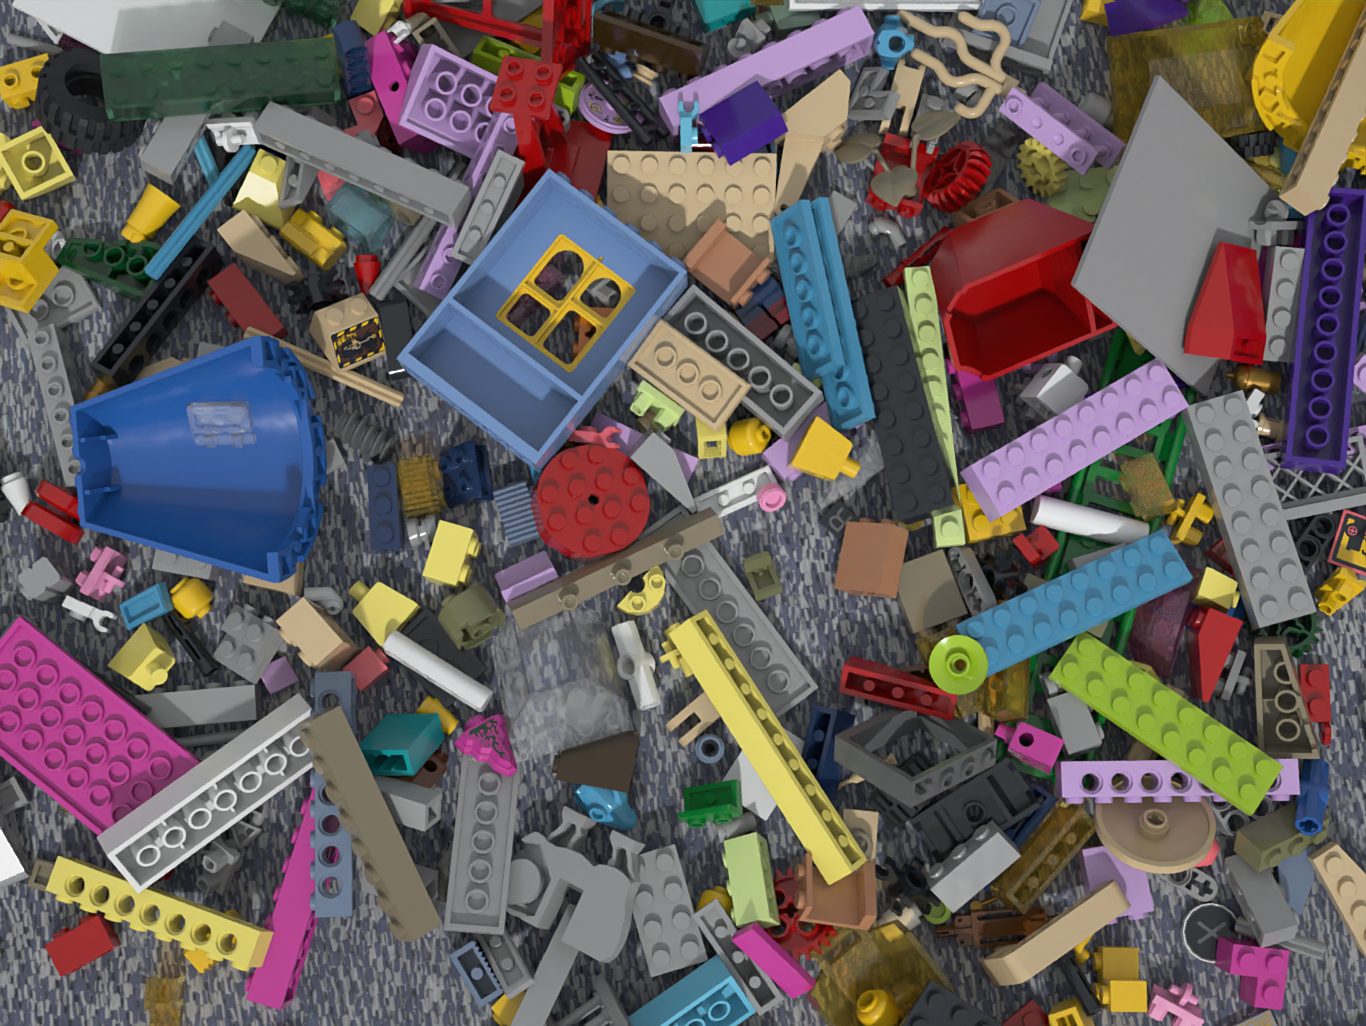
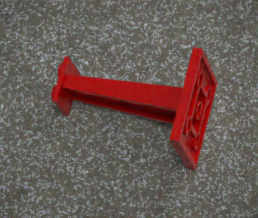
M404 0L403 2L405 20L419 12H424L431 18L435 17L442 21L541 48V61L562 65L563 69L559 82L577 67L574 62L579 57L583 56L586 59L590 56L593 0H543L542 28L496 17L493 14V0H483L482 13L438 3L434 0Z
M504 55L489 109L491 111L513 114L518 142L513 156L526 162L522 170L525 187L514 211L548 169L554 173L560 171L571 180L573 187L577 190L583 188L594 197L593 202L597 203L607 167V152L612 148L615 134L603 131L591 123L570 120L571 126L566 133L562 123L563 119L560 118L554 103L563 69L562 65Z

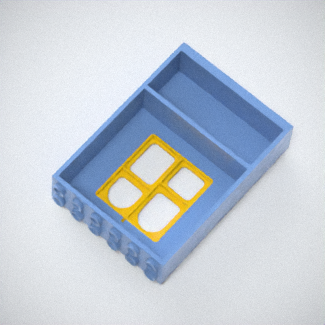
M550 169L546 171L396 358L407 373L540 474L626 366L658 320L666 315L688 287L687 271L683 262L676 257L671 259L662 253L663 249L659 244L651 239L648 242L639 236L640 232L636 227L628 222L624 225L616 219L617 214L605 205L601 208L593 202L594 197L583 188L577 190L571 185V180L560 171L554 173ZM561 251H572L582 258L584 271L564 299L557 301L536 286L534 282L553 256ZM600 278L614 281L621 291V299L618 305L606 318L598 315L580 300L587 287L593 281ZM524 294L532 296L550 310V316L534 336L526 335L506 318L508 312ZM569 311H575L596 327V333L571 364H565L546 350L543 343Z

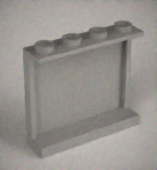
M1042 0L1022 50L1009 46L1002 58L1001 65L1045 80L1053 63L1052 59L1073 0ZM953 12L948 26L957 29L963 35L971 55L990 61L999 42L969 32L971 27L963 24L958 19L960 12ZM967 12L973 16L977 14V12ZM943 39L942 45L956 49V45L951 39Z

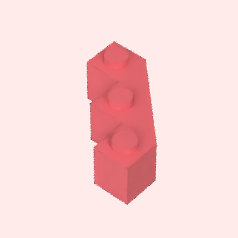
M375 91L348 100L358 125L342 130L343 133L354 137L357 133L369 129L370 134H375L378 141H381L380 134H385L387 130L383 126L386 119ZM319 170L317 174L329 204L353 196L359 189L358 186L322 170Z

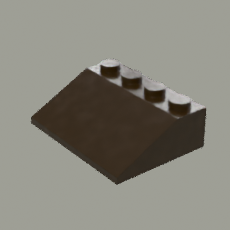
M609 10L594 11L593 43L600 45V51L615 55L616 51L626 54L625 59L638 64H641L642 60L652 63V69L667 73L668 69L679 72L677 77L687 81L697 76L702 77L712 45Z

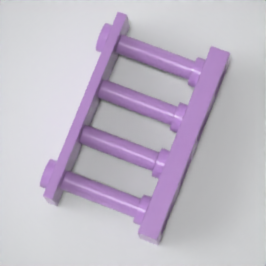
M1039 82L1030 97L1016 86H1013L999 109L1006 117L1083 176L1088 173L1095 160L1106 169H1113L1127 144L1045 82Z

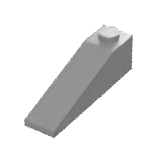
M310 104L295 111L304 116L311 115L327 126H336L337 120L315 104ZM286 155L278 208L284 210L303 203L319 169Z
M717 898L692 914V917L759 1016L784 1000L782 988L732 941L734 933L740 929L733 923L732 918Z

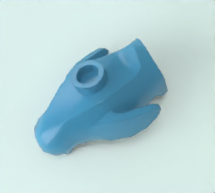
M898 15L885 16L884 23L878 27L872 41L874 49L880 57V65L883 69L894 70L898 59L905 56L907 51H912L914 47V34H908V30L902 26L900 16Z
M573 784L574 792L577 794L573 796L574 802L594 821L624 832L632 830L637 825L634 806L630 807L627 793Z

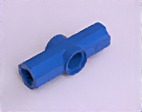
M1320 757V759H1303L1301 779H1299L1300 795H1296L1295 805L1297 806L1295 828L1299 829L1303 835L1313 836L1315 833L1322 831L1324 811H1326L1330 785H1327L1329 764L1323 760V757Z

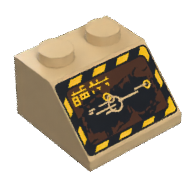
M363 293L314 312L309 332L338 374L386 354L378 314Z

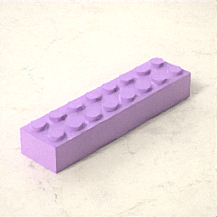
M860 5L852 9L851 7H846L828 20L823 18L816 21L809 29L804 31L796 30L790 33L783 41L778 43L773 41L766 44L761 51L755 54L747 53L737 59V62L729 66L725 64L720 65L711 74L703 78L697 76L679 89H668L662 94V97H659V118L669 130L670 134L668 136L672 144L676 145L680 143L679 101H683V109L686 112L693 111L694 101H698L699 114L755 81L759 82L772 100L869 55L875 33ZM699 114L692 121V127H697L698 134L701 133L700 127L704 126Z
M1156 358L961 471L960 474L988 521L992 522L1189 407L1165 365Z

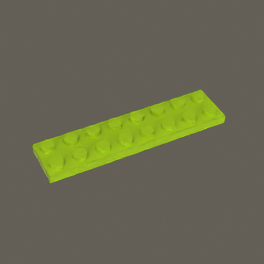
M1086 631L1075 637L1048 677L1248 816L1253 815L1284 767Z

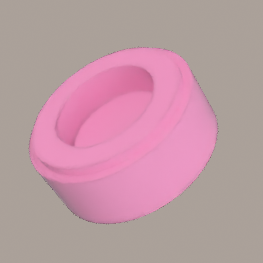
M769 483L760 488L756 499L764 511L772 512L784 505L786 493L779 484Z

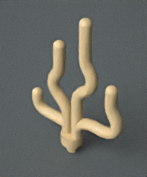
M898 10L896 12V15L900 16L902 22L928 36L951 39L956 45L960 60L968 67L979 72L956 77L951 75L944 64L937 58L918 48H914L910 54L913 59L933 69L940 81L947 86L959 88L977 84L986 88L975 107L970 108L962 103L956 104L954 111L957 114L968 119L977 118L986 111L995 94L1006 99L1013 86L1027 94V91L1019 87L1020 81L1007 75L1001 68L1002 58L1011 43V34L1007 26L1002 22L994 19L982 20L965 11L958 14L959 21L978 31H994L999 34L1000 41L992 54L989 65L969 53L967 43L957 29L949 26H934L906 10Z

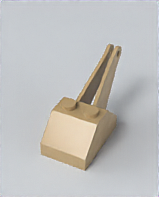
M840 69L782 114L788 132L774 140L783 150L774 206L775 216L782 212L781 209H787L800 200L820 154L826 150L834 151L843 142L841 138L845 133L848 117L851 81Z

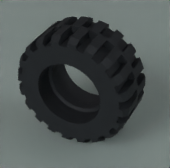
M79 47L70 48L68 52L63 50L55 54L41 68L35 97V114L46 133H52L51 137L59 144L61 142L66 144V148L73 151L75 149L82 150L83 154L91 155V152H96L98 155H107L109 151L117 153L124 150V147H130L135 143L136 139L140 138L150 103V92L144 77L134 69L91 47L81 50ZM73 96H95L105 100L111 106H90L78 101Z

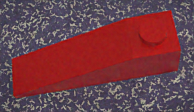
M851 656L843 665L838 691L953 721L958 695L945 692L934 682L879 662Z

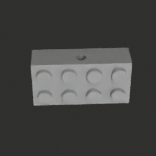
M675 843L638 854V873L641 884L633 901L632 912L650 976H658L707 961L708 957L699 926L692 917V914L695 912Z

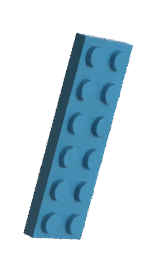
M799 200L769 221L802 376L808 381H814L845 365L811 203L810 200Z

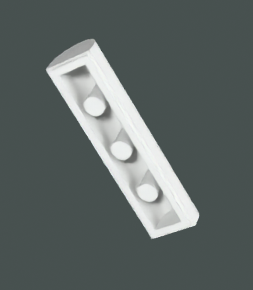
M1040 494L1035 496L1030 523L1113 545L1125 543L1126 546L1149 535V524L1146 522Z
M394 630L383 644L386 654L479 713L484 710L493 695L492 690L397 630Z

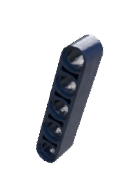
M355 20L343 21L333 28V38L339 81L347 100L371 92L372 82L368 47L358 23Z

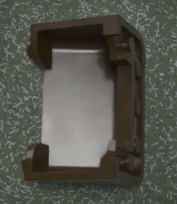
M625 731L563 749L561 756L555 755L552 773L557 774L556 780L631 794L641 735L639 732Z

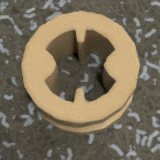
M637 63V71L632 72V76L653 87V79L658 77L659 74Z

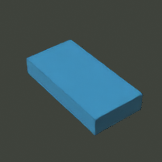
M165 582L156 583L119 604L128 631L137 629L143 622L147 624L174 609Z

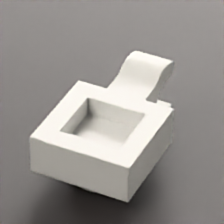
M68 595L62 604L63 607L71 610L69 615L85 622L87 617L91 618L94 627L103 633H110L111 631L103 626V619L109 617L116 620L117 618L110 611H102Z

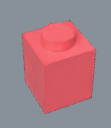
M368 646L342 670L356 673V686L360 691L366 692L391 670L387 665L390 659L380 648L375 651Z

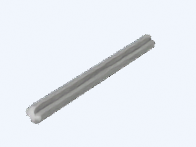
M463 162L458 163L448 178L462 181L468 165ZM424 215L420 217L370 288L369 294L373 298L380 301L385 298L438 221Z

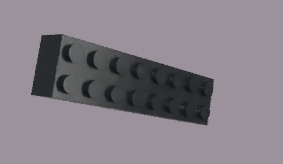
M895 285L850 300L856 320V329L862 348L871 398L874 403L876 417L872 420L898 521L908 525L962 509L905 293Z

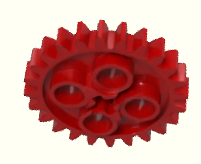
M788 867L787 875L784 876L779 870H776L777 878L773 880L776 899H785L783 904L777 906L780 925L763 930L790 956H793L798 964L801 955H805L807 960L811 961V952L815 951L817 954L822 955L819 946L823 944L830 947L831 944L828 936L837 937L838 934L833 925L815 923L816 926L812 931H803L804 926L812 922L799 921V911L794 906L798 882L794 880V873L791 867ZM780 926L786 927L784 933L774 935L776 928Z

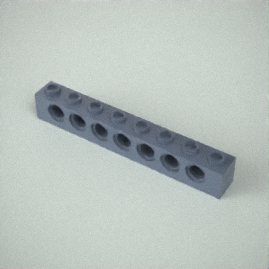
M352 671L315 672V679L310 681V695L315 697V709H311L310 717L326 709L327 698L336 694L339 698V706H341L356 738V673ZM311 770L310 785L311 788H315V800H311L310 816L315 818V830L310 833L311 849H315V861H311L310 877L311 880H315V892H311L310 908L311 911H315V918L357 915V856L351 847L352 839L348 831L341 824L334 833L327 829L326 821L328 817L335 815L338 818L340 813L335 803L329 801L326 797V784L322 775H319L315 770ZM330 846L337 847L340 852V857L336 863L329 862L326 857V851ZM331 876L337 878L340 882V889L336 894L330 893L326 888V882Z

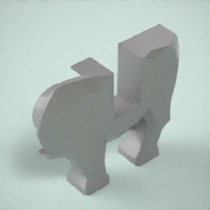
M564 806L562 810V824L548 837L542 833L533 832L521 839L525 843L524 848L511 860L506 911L510 915L519 917L536 928L550 930L569 887L582 893L561 941L600 962L609 963L619 955L627 940L631 926L633 901L641 884L638 873V854L642 851L645 844L626 834L612 830L610 834L613 847L612 858L608 860L607 865H596L586 855L580 853L578 849L582 841L587 837L588 830L594 827L597 821L575 809Z

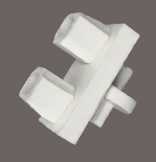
M247 111L244 117H236L231 112L222 113L220 118L209 119L206 124L214 133L216 144L224 146L227 152H236L240 145L260 144L253 130V125L259 118V114L256 111Z

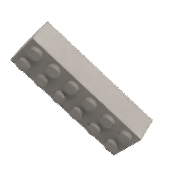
M694 284L663 317L664 321L752 385L740 403L784 441L787 442L823 402L822 391Z

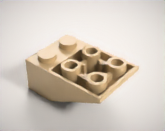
M243 209L217 229L246 267L287 284L291 281L300 282L305 278L299 267L290 256L288 257L281 245L268 232L256 214L250 217Z

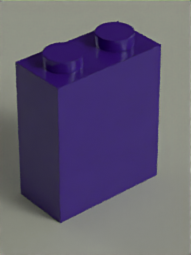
M758 81L751 83L699 114L704 125L700 127L701 133L708 143L713 141L711 146L719 159L724 157L730 166L788 132L780 110Z

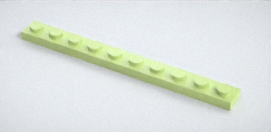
M929 266L904 268L906 301L960 500L937 299ZM961 509L932 517L935 548L965 545Z

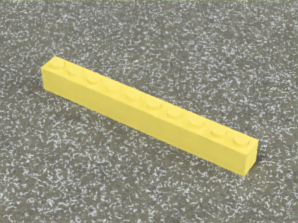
M707 609L689 618L670 632V638L808 853L812 854L813 862L828 885L851 874L868 861Z

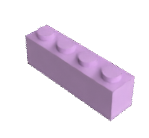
M826 401L808 417L787 442L780 438L762 453L761 458L767 465L769 464L772 471L783 483L788 479L793 482L803 474V472L791 469L787 465L811 419L817 416L832 427ZM845 432L840 433L845 438H847L848 435Z

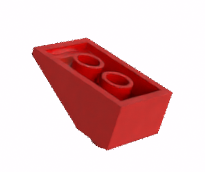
M1198 605L1196 609H1192L1186 620V624L1189 625L1187 629L1191 695L1208 703L1243 621Z

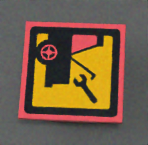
M1343 509L1327 563L1339 567H1347L1354 570L1355 573L1366 576L1365 516Z

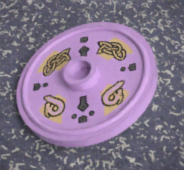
M603 80L606 84L612 82L611 80ZM591 82L581 89L578 97V106L583 116L592 125L614 134L633 132ZM621 91L615 93L624 105L630 103ZM639 112L633 113L634 117L642 125L644 118Z

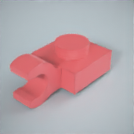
M581 426V431L574 430L568 441L581 445L602 444L607 448L619 449L620 444L612 443L611 436L614 433H622V429L608 426L601 433H598V428Z

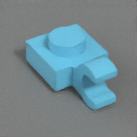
M683 101L678 103L680 153H692V144L698 143L697 127H692V121L699 114L698 101H694L693 111L691 112L684 111Z

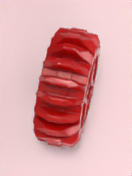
M965 140L962 143H956L954 148L949 147L948 151L944 155L941 154V158L935 162L933 169L929 170L930 175L925 179L926 185L923 189L925 191L924 197L935 209L943 213L947 212L950 214L953 211H959L962 206L966 207L968 202L974 200L976 194L981 192L982 186L987 183L986 178L991 174L990 168L993 164L990 161L991 156L981 145L973 141Z

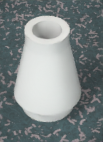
M17 472L0 479L2 485L0 489L13 505L18 516H22L23 508L28 501H32L28 477H24L22 472Z

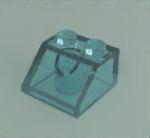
M345 182L325 206L330 224L370 255L378 256L394 224L391 210L383 202L377 201L376 203L368 197L369 194L363 188L356 185L353 187L348 182Z

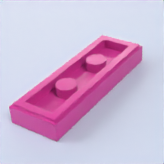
M756 922L734 933L732 941L792 999L814 988L816 980Z

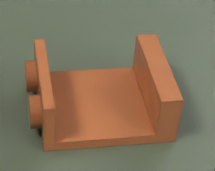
M720 219L715 221L682 261L686 266L685 270L734 310L739 305L745 306L754 294L752 289L757 283L762 285L771 274L769 270L771 268V260L767 257L762 260L728 233L727 225Z
M806 853L801 863L796 864L794 880L798 882V890L795 894L794 906L799 911V921L869 930L877 917L875 863L865 862L860 866L857 873L852 872L831 885H828L819 869L812 866L811 853Z

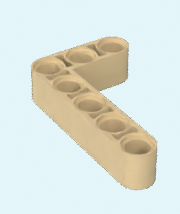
M1112 879L1087 894L1019 943L999 946L993 949L994 953L986 958L982 956L978 961L994 986L1023 983L1128 910L1131 904L1116 880Z

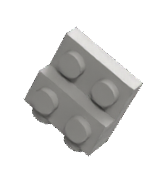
M245 603L243 608L235 604L220 628L226 632V635L212 658L248 681L257 684L284 639L278 633L279 629L277 628L279 625L275 620L266 615L262 619L259 618L260 611Z

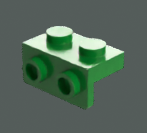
M737 779L684 788V812L678 813V819L687 823L689 827H704L706 822L711 821L729 823L732 822V818L743 816L741 782Z

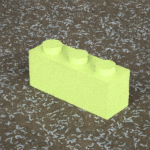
M757 832L725 840V851L722 853V858L729 874L726 885L728 893L733 900V908H731L733 923L740 929L753 922H756L762 929L780 925L767 840Z

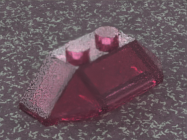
M1188 565L1186 567L1193 577L1191 582L1137 607L1127 642V647L1136 662L1151 666L1157 676L1167 679L1170 678L1186 621L1203 569Z

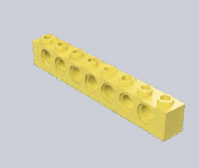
M57 857L46 887V891L56 894L55 899L69 904H72L73 901L81 904L80 909L91 913H97L99 910L105 913L104 918L114 922L128 921L130 922L129 927L131 929L141 932H147V929L155 932V938L172 942V939L181 942V948L195 952L198 949L206 951L205 956L216 961L230 960L232 961L231 966L242 971H249L250 967H262L274 933L271 930L153 886H148L138 894L123 875L74 857ZM84 881V882H85V886H84V889H83V891H82V882ZM109 889V898L107 900L106 893ZM132 899H134V908H133V909H131V901H132ZM157 908H159L160 911L158 919H156L155 916ZM184 917V919H185V926H184V928L182 929V928H181V920H182V918ZM208 927H210L211 935L209 939H207L206 937V930ZM234 936L237 940L235 949L231 945Z

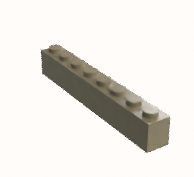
M341 706L328 707L298 723L300 739L304 746L309 748L314 758L312 760L313 767L319 775H322L326 784L325 792L329 800L335 803L340 813L338 815L339 822L348 831L352 839L351 847L353 852L363 862L365 867L364 875L367 881L374 886L378 894L376 898L377 903L382 911L387 913L391 922L389 924L391 933L399 941L413 943L440 926L442 922Z

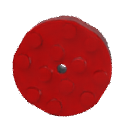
M592 443L565 449L547 464L533 487L531 509L538 534L551 549L553 547L560 553L568 556V559L572 561L590 563L609 554L622 551L635 541L646 525L650 511V499L642 472L628 456L615 448H607L605 445Z

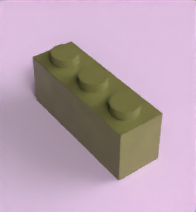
M1294 801L1238 829L1234 851L1259 873L1269 867L1277 866L1281 861L1291 856L1299 855L1304 849L1314 844L1322 843L1328 835L1327 830L1330 818L1324 813L1322 831L1315 833L1313 836L1303 835L1299 829L1295 828L1297 806Z

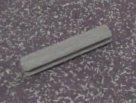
M1239 916L1235 924V932L1256 939L1247 919ZM1296 934L1294 939L1274 944L1275 946L1319 960L1324 957L1326 950L1324 942Z

